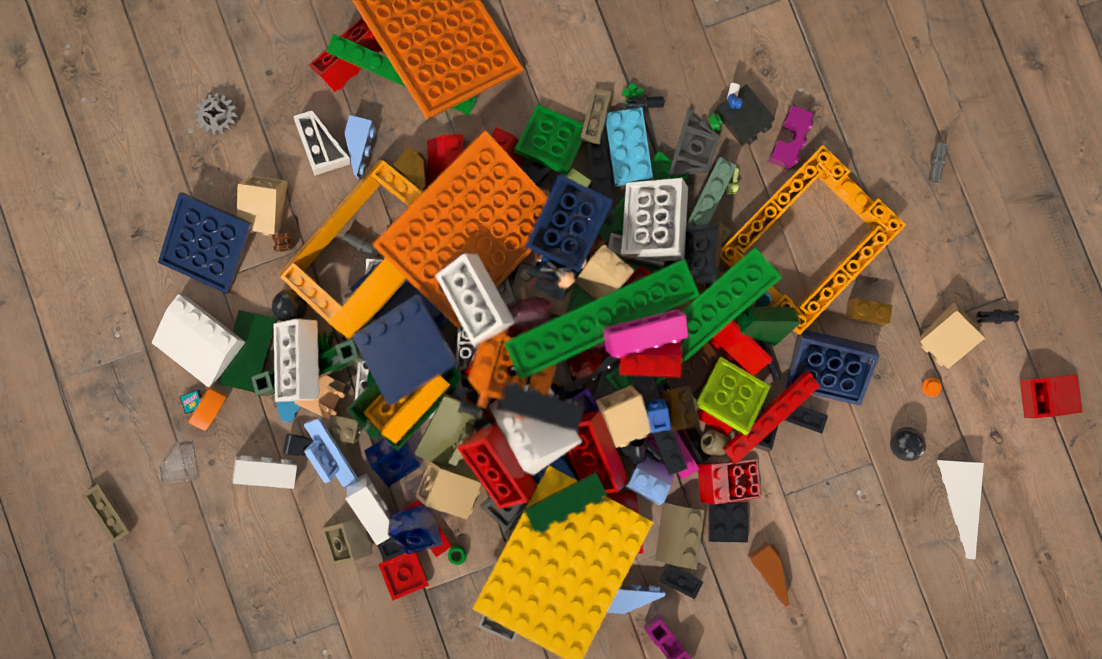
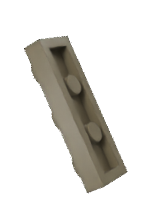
M592 90L581 141L600 144L612 96L611 91Z
M97 484L81 495L113 544L132 532L102 484Z

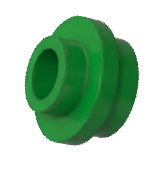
M712 112L707 117L712 130H721L720 125L723 123L719 114L714 115V112Z
M460 545L451 547L448 551L449 561L454 565H460L465 562L467 558L466 549ZM456 551L461 553L460 558L454 556Z

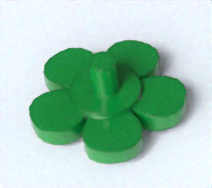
M632 83L629 84L628 89L622 91V96L638 97L642 96L644 91L642 88L636 89V84Z

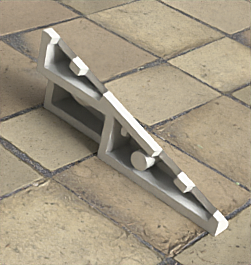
M937 460V465L940 467L942 474L941 478L948 493L947 498L953 518L960 533V541L965 549V557L975 559L984 463Z

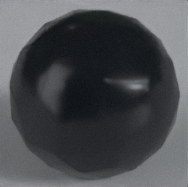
M292 289L280 291L272 301L274 316L282 322L302 319L307 309L306 301Z
M903 427L893 433L890 439V448L898 459L911 462L923 455L926 450V440L917 429Z

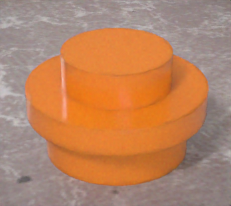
M927 378L922 383V391L929 397L939 395L942 390V385L936 378Z

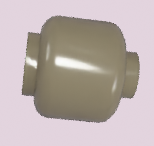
M709 430L701 438V448L706 454L722 457L726 454L722 448L729 442V438L717 430Z

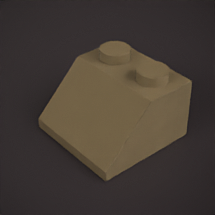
M358 517L322 528L333 566L353 562L373 554L366 528Z

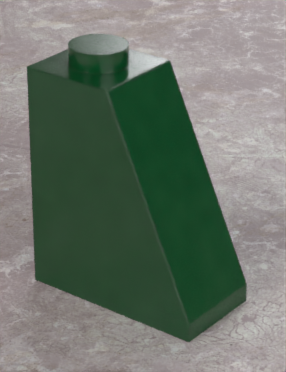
M748 307L736 318L741 334L772 346H776L802 323L794 307Z

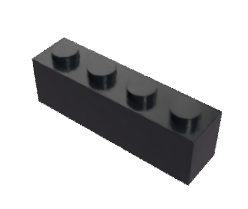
M509 382V385L502 386L496 410L571 431H578L584 407L578 406L577 401L567 399L564 402L559 400V396L553 394L543 396L540 395L539 390L528 388V391L520 389L521 385Z

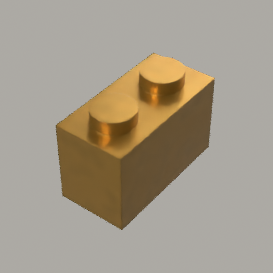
M853 298L848 300L845 319L887 325L890 324L893 305Z

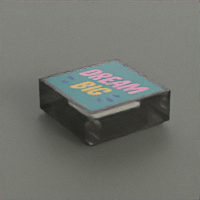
M200 390L179 396L185 414L194 412L199 405V400L202 398Z

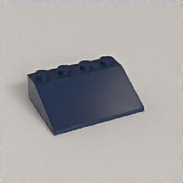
M559 174L552 184L523 248L580 272L613 200Z
M804 330L800 335L798 334L785 387L787 389L804 372L808 371L820 385L812 395L861 406L877 364L879 353L874 345Z

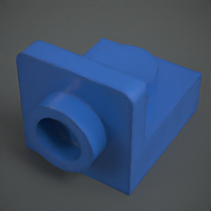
M654 399L645 403L651 433L671 429L665 400Z

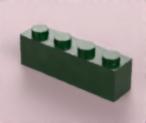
M592 473L523 510L534 532L539 531L541 534L550 529L549 525L555 522L560 524L568 520V515L574 512L576 515L586 510L585 506L591 503L593 505L604 501L603 497L607 494L597 474Z

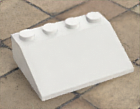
M682 178L626 183L622 256L663 261L684 259L688 187Z
M178 294L166 309L152 344L207 387H212L245 344V341L191 299Z
M529 384L525 386L524 390H528ZM550 388L549 394L555 395L552 389ZM498 400L489 405L523 470L532 475L582 442L576 431L525 417L524 420L516 418L517 415L496 410Z

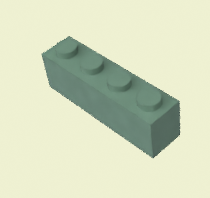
M719 157L686 222V227L709 224L737 165Z

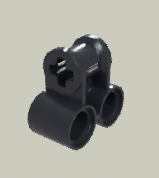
M463 375L460 377L455 388V395L461 400L458 413L464 412L473 415L477 419L482 407L478 406L481 394L468 380L469 375ZM491 396L488 397L486 406L490 403Z

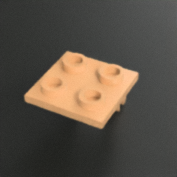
M325 375L318 378L319 399L295 401L294 404L330 419L331 415L336 416L337 411L334 409L339 398H344L346 395L343 393L346 384Z

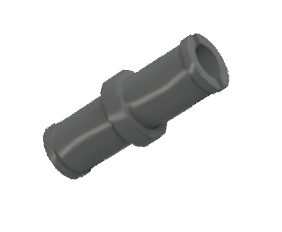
M935 143L933 159L930 160L932 165L928 180L930 182H941L943 166L946 165L945 154L948 146L946 143Z
M348 230L345 232L342 238L343 242L356 247L357 251H363L374 258L379 256L380 252L371 242L367 241V238H361Z

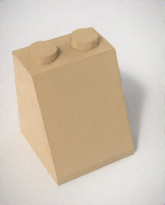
M250 175L238 183L237 217L253 223L250 233L262 232V235L272 236L280 230L288 181Z
M603 245L590 259L575 280V283L596 300L621 288L634 270Z
M954 302L920 336V346L927 353L930 351L935 356L934 360L940 366L944 365L949 369L984 340L985 336L982 329Z
M631 385L596 400L598 409L602 413L616 448L627 446L632 440L645 438L651 432L641 395Z
M429 461L415 497L427 507L468 519L474 510V502L481 492L482 483L473 477Z

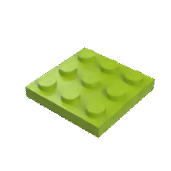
M720 356L695 405L747 435L771 386Z

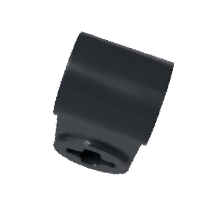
M286 434L283 454L307 457L304 451L314 440L300 435Z

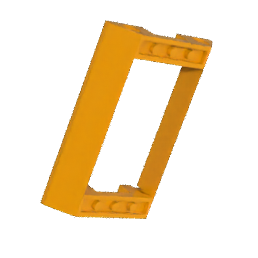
M824 145L721 248L720 261L725 269L729 271L744 258L742 254L818 177L872 228L797 307L786 294L781 295L773 286L767 290L771 293L773 300L766 307L796 308L802 323L793 331L799 335L906 226L879 198L873 201L847 176L851 171Z
M380 159L279 272L280 277L349 340H352V336L368 324L403 284L406 278L385 258L344 305H341L304 271L380 184L408 207L423 193L385 161Z

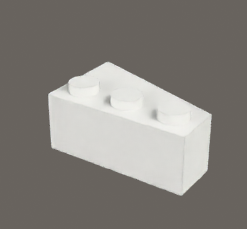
M313 111L293 116L314 176L351 164L349 156L342 150L338 142L330 135Z
M247 455L235 456L233 484L294 489L297 465L292 463L293 460L281 459L280 462L273 461V458L269 457L255 459L253 456Z
M365 473L358 478L359 481L346 487V500L378 545L397 534L398 521L394 515L390 514L387 504L381 499L376 487L373 485L368 474Z

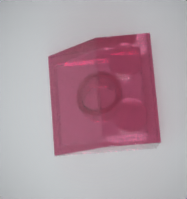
M536 296L518 301L517 304L508 307V311L515 322L512 325L527 332L546 323L553 304L546 298H538Z

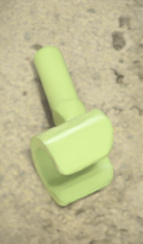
M738 168L734 170L732 183H728L726 187L727 194H736L739 188L737 183Z

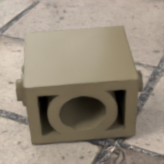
M332 415L331 421L328 423V431L333 439L336 440V444L347 445V443H357L362 429L354 418Z

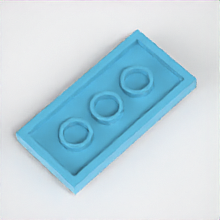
M642 107L608 112L606 126L615 186L626 185V183L653 181Z

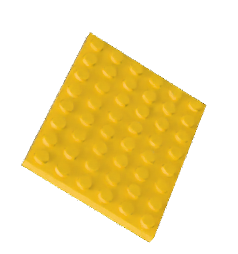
M548 465L527 507L577 482V480ZM606 496L603 497L604 501L597 505L591 503L585 506L586 510L576 515L574 512L568 515V520L560 524L555 522L549 525L550 529L541 534L539 531L534 532L525 512H523L472 609L564 659H583L653 522Z

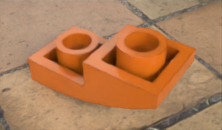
M209 387L199 400V405L189 417L188 423L206 431L223 405L227 395Z

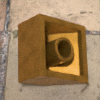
M408 147L393 165L399 174L420 191L424 192L429 187L426 160L417 149L411 150Z

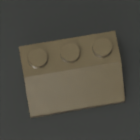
M663 503L655 560L674 566L697 569L704 509Z

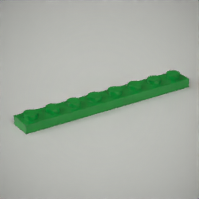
M333 33L326 53L406 88L387 57ZM472 97L452 107V109L469 116L476 97Z

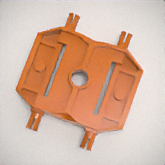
M509 327L501 333L479 342L468 378L479 394H481L478 406L486 408L489 396L499 398L502 386L509 385V382L521 385L520 389L522 390L525 389L528 377L520 380L517 372L514 377L507 374V367H514L503 343L511 339L507 335ZM496 359H497V363H496V366H495V370H494V373H493V376H492V372H493V369H494V365H495V362H496ZM557 363L532 374L528 388L539 390L540 395L547 396ZM516 416V418L524 420V417Z

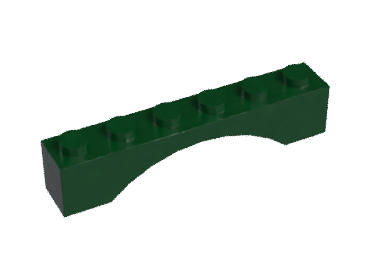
M354 339L338 344L327 352L318 355V378L365 361ZM275 369L251 377L256 396L275 394Z

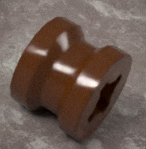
M280 233L272 235V240L275 241L274 251L284 252L293 250V245L290 242L292 234Z

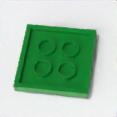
M537 104L516 145L514 153L567 175L583 142L581 141V134L584 123Z

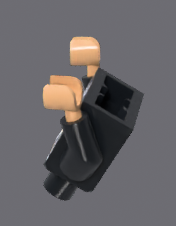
M587 257L584 261L582 268H584L587 264ZM550 260L546 261L542 267L531 264L528 270V275L536 278V289L561 301L572 288L577 271Z

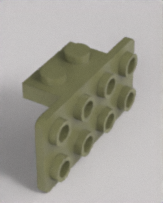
M449 395L443 397L415 450L416 456L444 467H450L451 464L456 466L459 459H463V456L456 447L474 435L472 430L476 419L473 415L464 412L458 413L461 400Z

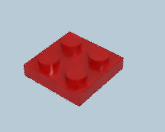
M416 549L378 564L392 601L430 585Z

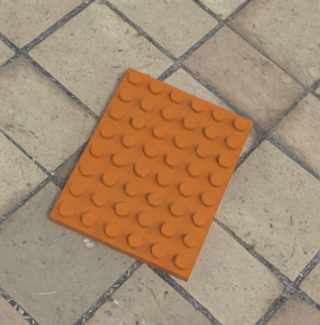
M352 0L426 120L522 73L524 70L480 0Z
M485 130L372 245L455 327L459 328L461 322L436 275L463 254H477L497 288L531 252L523 248L547 196Z

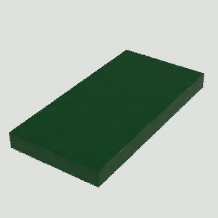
M238 310L233 333L243 339L245 344L222 373L220 385L255 393L251 377L264 373L274 334V324L277 322L276 318Z

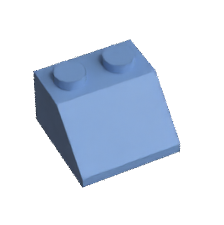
M646 456L644 462L635 464L624 488L659 506L666 499L672 486L674 474L669 475L665 465Z

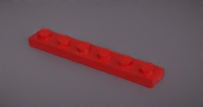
M808 371L804 372L756 417L747 435L739 432L722 448L733 463L737 464L820 387L812 374Z

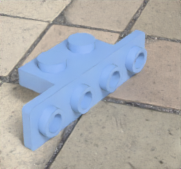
M318 418L306 422L304 426L314 441L304 452L323 482H330L336 475L343 487L357 483L359 481L358 477L323 421Z

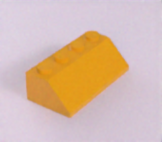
M439 375L393 405H388L381 393L363 413L383 435L396 444L450 384Z

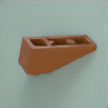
M765 542L750 553L748 558L780 602L787 607L789 601L782 561L778 557L780 552L774 545L770 546Z

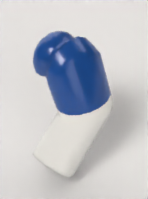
M736 83L730 84L727 100L731 108L740 109L743 100L737 98L740 85Z

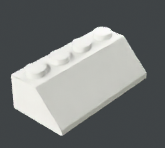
M463 254L436 275L473 345L501 333L515 323L477 254Z
M295 319L274 324L275 402L319 399L317 321Z

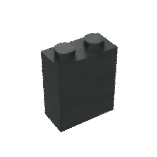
M746 84L739 89L737 98L743 100L740 109L731 108L726 99L714 111L716 115L719 114L722 123L741 146H744L746 143L751 145L758 139L757 135L760 132L765 134L773 127L771 124L775 120Z

